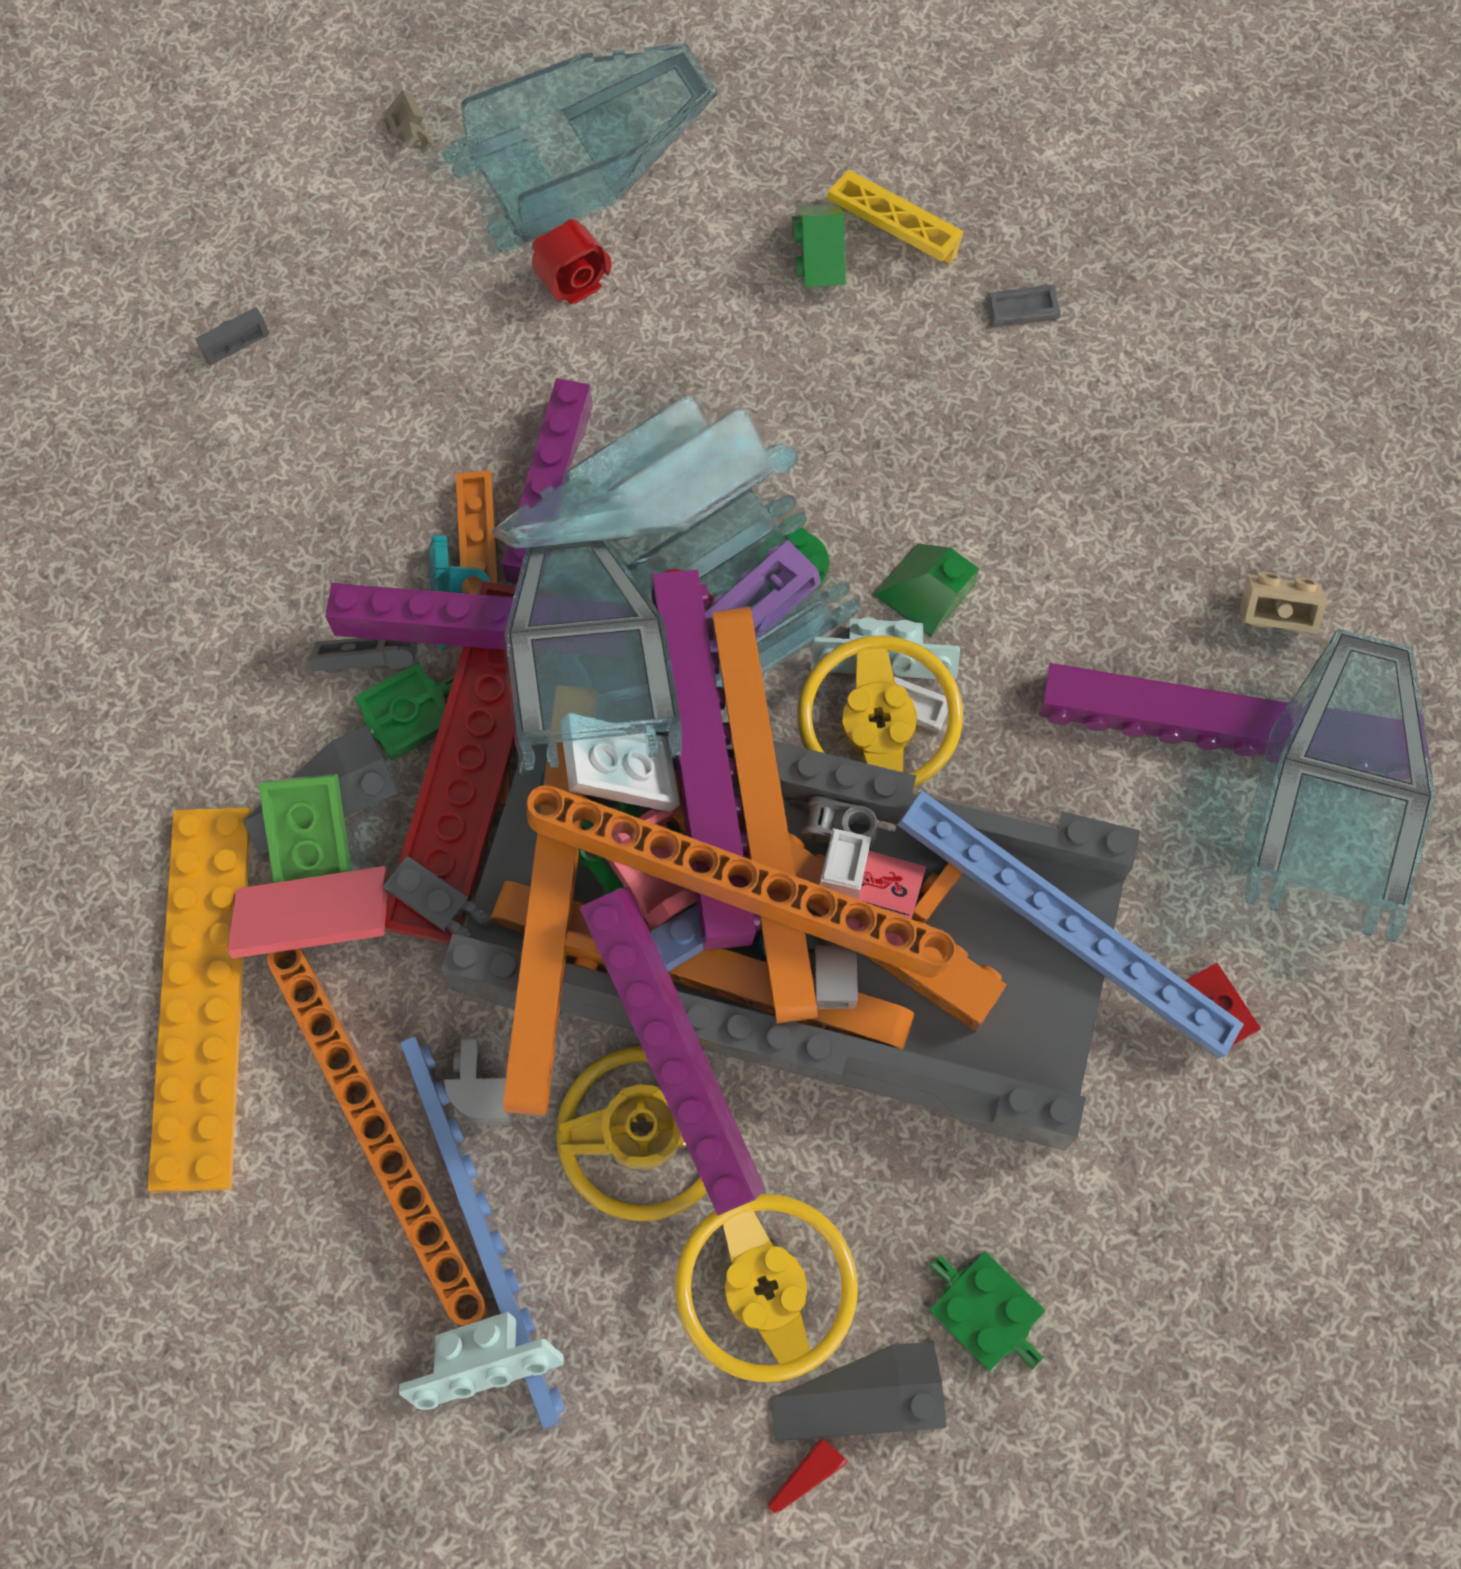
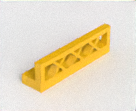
M848 169L828 190L827 200L940 261L944 260L949 264L956 257L964 231Z

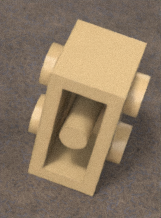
M1260 572L1258 576L1247 575L1240 603V612L1244 623L1255 627H1275L1293 633L1308 632L1318 634L1327 598L1321 585H1318V582L1312 579L1296 578L1295 581L1281 579L1279 575L1274 573Z

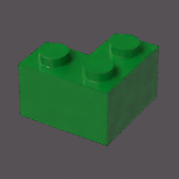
M839 205L797 206V216L791 217L792 236L795 237V243L799 242L801 245V256L795 257L796 277H802L805 287L846 284L844 213Z

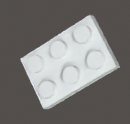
M570 714L560 722L570 792L672 812L680 805L669 737Z

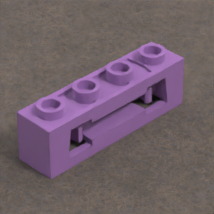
M787 540L780 547L775 546L768 551L763 562L753 571L748 570L743 573L737 580L736 586L726 595L721 594L710 603L705 616L706 618H712V612L752 607L768 592L767 587L773 583L774 590L751 609L757 641L821 584L818 569ZM715 632L714 640L710 641L711 652H717Z

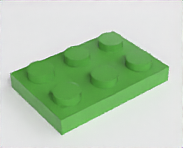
M338 774L268 780L258 784L274 883L352 871Z

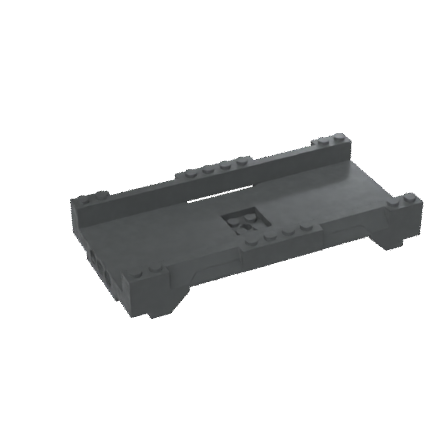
M539 684L544 730L528 731L523 752L473 903L490 917L504 881H513L531 887L537 832L532 830L528 824L527 800L531 791L540 786L541 775L546 768L556 687ZM597 698L596 721L669 737L674 771L676 770L671 731L611 715L608 700ZM773 741L782 797L808 803L809 797L822 796L839 802L863 805L875 813L877 820L896 824L895 832L877 828L876 840L869 850L926 866L921 887L932 872L939 876L948 865L946 860L897 826L917 794L920 793L913 791L916 775ZM726 746L728 758H734L733 746ZM737 778L736 781L732 782L734 795L740 794ZM929 795L1112 929L1115 928L1124 880L1133 868L1140 830L1067 812H1062L1057 824L1022 815L1007 814ZM614 801L611 806L612 809L620 812L624 810L618 805L617 801ZM784 805L788 833L800 839L804 844V849L814 856L821 854L826 857L829 845L810 843L800 836L801 829L806 827L809 810ZM539 806L538 808H536V812L539 813V814H540L541 806ZM642 806L639 818L653 808ZM855 823L849 829L853 833L863 834L869 830V827L865 824ZM582 824V830H588ZM584 851L588 857L595 858V854ZM601 857V860L605 863V865L616 877V873L610 866L607 859ZM578 861L573 901L587 904L602 897L604 889L589 868ZM962 873L926 921V924L949 934L955 944L962 947L968 953V959L980 967L982 964H985L995 969L1002 976L1001 981L1007 984L1002 995L977 1032L971 1030L858 952H856L858 992L900 1005L914 1013L904 1050L795 1021L777 1024L776 1017L773 1014L673 982L703 1050L950 1113L949 1116L981 1132L1023 1143L1029 1141L1065 1151L1078 1138L1086 1097L1080 1096L1105 976L964 873ZM920 891L915 907L924 896ZM469 916L466 928L473 932L476 939L452 934L441 973L452 991L486 999L491 1004L515 1010L524 933L503 927L492 920L487 926H484ZM762 929L756 931L752 945L723 948L767 963L766 956L763 955L759 947ZM805 933L813 977L814 945L835 943ZM567 954L559 1015H562L564 1012L635 1031L610 974L573 965Z

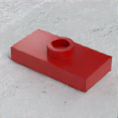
M1218 962L1185 980V982L1244 1024L1232 1046L1261 1030V1027Z

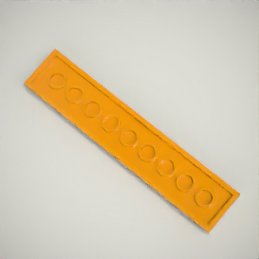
M250 808L173 811L148 1191L151 1193L232 1190L244 957L232 959L227 950L236 889L248 887L250 835L243 821L252 814Z

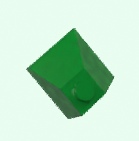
M917 544L874 593V596L905 619L916 623H923V632L932 637L975 587L979 567L950 547Z

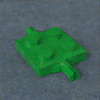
M417 662L354 697L363 713L365 724L361 727L369 726L374 740L383 746L391 761L437 736L446 706L445 696L450 693L455 674L437 684L427 676L421 664Z
M986 1251L971 1266L959 1272L942 1255L929 1266L947 1285L941 1298L927 1312L987 1372H990L1004 1356L1014 1351L1032 1370L1042 1361L1044 1356L1026 1338L1032 1325L1046 1310Z

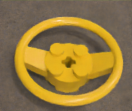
M877 635L861 637L836 647L814 666L800 692L797 707V724L804 748L825 753L816 738L813 728L812 708L819 685L832 668L843 660L857 654L856 689L849 694L848 701L843 709L842 729L849 746H852L856 752L864 756L865 763L903 772L904 750L915 737L917 712L913 700L908 696L906 689L895 683L888 651L907 655L923 664L935 676L946 698L948 723L943 741L927 763L910 773L916 775L914 788L931 779L951 758L957 747L963 726L961 695L947 667L939 658L924 647L912 641L894 636ZM881 715L883 718H887L889 722H885L884 728H877L875 722H869L870 719Z
M633 1046L616 1050L601 1057L576 1078L565 1095L559 1111L556 1142L560 1162L567 1178L587 1202L604 1213L617 1218L632 1221H653L683 1212L707 1194L701 1178L699 1177L686 1191L670 1200L650 1205L629 1204L613 1199L597 1189L585 1176L575 1156L612 1154L617 1163L625 1165L630 1169L649 1170L662 1166L665 1162L672 1160L678 1148L687 1147L662 1091L652 1085L637 1084L623 1088L611 1100L607 1108L574 1119L580 1100L599 1077L620 1065L648 1061L642 1046ZM646 1118L648 1125H654L653 1130L648 1131V1135L640 1137L638 1132H631L632 1125H638V1119Z
M760 1194L754 1201L717 1216L716 1211H712L697 1225L687 1239L680 1254L675 1274L674 1287L677 1312L692 1344L703 1357L720 1370L748 1381L780 1382L812 1371L827 1360L839 1347L847 1335L856 1311L858 1299L857 1272L851 1251L845 1239L834 1224L821 1212L800 1200L788 1196ZM754 1211H778L805 1221L825 1239L836 1258L841 1276L839 1309L828 1333L811 1350L801 1316L808 1288L804 1270L796 1258L790 1255L784 1248L773 1247ZM721 1225L724 1228L732 1263L727 1270L725 1283L728 1307L738 1322L751 1330L759 1331L778 1364H753L727 1354L708 1337L696 1316L691 1293L693 1268L701 1248L712 1233ZM766 1278L768 1283H776L778 1289L773 1291L775 1296L773 1299L766 1300L764 1295L756 1296L754 1288L759 1287L758 1280Z

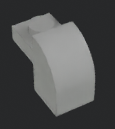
M815 944L813 978H815L817 1009H856L858 1002L856 951L838 944Z
M477 1039L461 1040V1052L454 1053L455 1076L460 1075V1079L444 1080L448 1099L464 1118L473 1123L481 1125L512 1124V1113L503 1112L506 1078L481 1079L482 1047Z

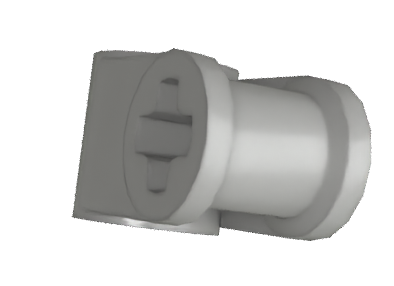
M822 796L809 797L807 806L810 808L806 827L801 829V838L810 843L829 845L832 829L853 833L849 829L851 825L864 823L869 827V830L860 835L871 837L869 848L874 844L877 832V818L870 808L863 805L839 802Z

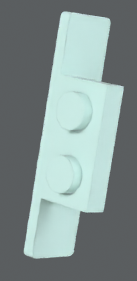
M869 617L862 619L850 618L849 639L814 637L812 640L811 670L831 650L848 641L861 637L884 635L903 638L929 650L947 667L954 680L957 679L960 647L923 644V623L909 620L885 621ZM888 651L894 676L936 679L917 660L901 653ZM857 654L843 660L832 668L830 672L856 674Z
M505 1312L436 1335L433 1374L400 1384L399 1395L418 1409L430 1410L436 1408L439 1404L457 1398H469L479 1391L492 1387L507 1386L511 1381L530 1375L545 1374L549 1369L562 1366L564 1364V1355L545 1339H539L516 1347V1319L510 1313Z

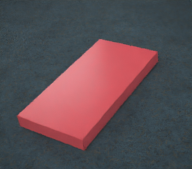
M374 867L236 889L227 951L233 959L384 936L388 892L383 886L389 879L386 867Z

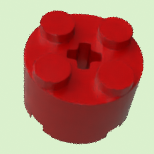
M576 219L567 220L563 225L554 228L546 235L538 236L533 241L532 268L559 302L567 300L569 304H576L598 292L602 287L599 281L604 274L607 276L610 274L612 262L609 254L590 231Z

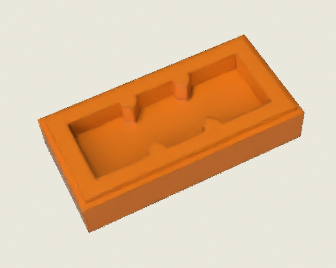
M948 863L939 876L932 872L920 888V892L924 896L915 907L912 920H920L926 923L962 875V872L950 863Z
M572 930L571 932L568 931L565 939V949L571 964L609 974L593 937Z

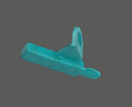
M432 536L428 548L430 591L464 593L462 591V583L470 576H476L482 582H490L487 574L479 568L449 567L447 536ZM439 644V649L445 650L447 645Z

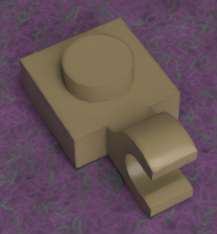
M402 90L384 114L395 138L404 140L409 149L418 144L421 152L424 153L432 145L430 136L419 126L424 116L413 93Z

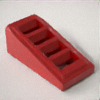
M819 1439L767 1503L768 1508L774 1514L778 1511L781 1512L843 1468L848 1460L825 1439Z

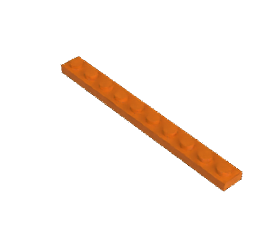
M491 470L455 473L460 567L479 568L487 574L491 583L499 584L493 477ZM476 576L466 578L462 583V591L465 594L479 593L482 580ZM510 763L497 809L505 807L511 789Z

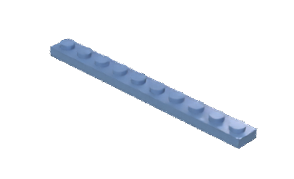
M924 791L917 794L897 826L1218 1059L1227 1055L1244 1025L1241 1021Z
M415 1036L400 1042L500 1313L508 1312L516 1319V1347L533 1342L530 1333L536 1331L534 1321L528 1307L520 1309L515 1296L516 1293L521 1291L517 1276L513 1268L505 1269L500 1256L507 1252L498 1229L491 1232L486 1219L487 1216L492 1215L490 1204L484 1191L477 1194L472 1181L473 1178L478 1177L476 1167L471 1155L463 1156L458 1142L464 1140L461 1127L456 1117L449 1119L444 1105L450 1103V1100L446 1094L443 1081L435 1083L431 1069L436 1067L437 1064L431 1048L428 1044L422 1047ZM545 1374L525 1377L543 1429L548 1430L563 1423L560 1413L566 1411V1407L558 1387L550 1389Z

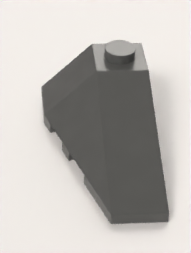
M368 725L332 740L291 777L338 774L344 817L399 793ZM260 805L243 821L259 855L269 851L262 805Z
M934 1342L890 1345L772 1397L775 1441L931 1430L947 1427L943 1385Z

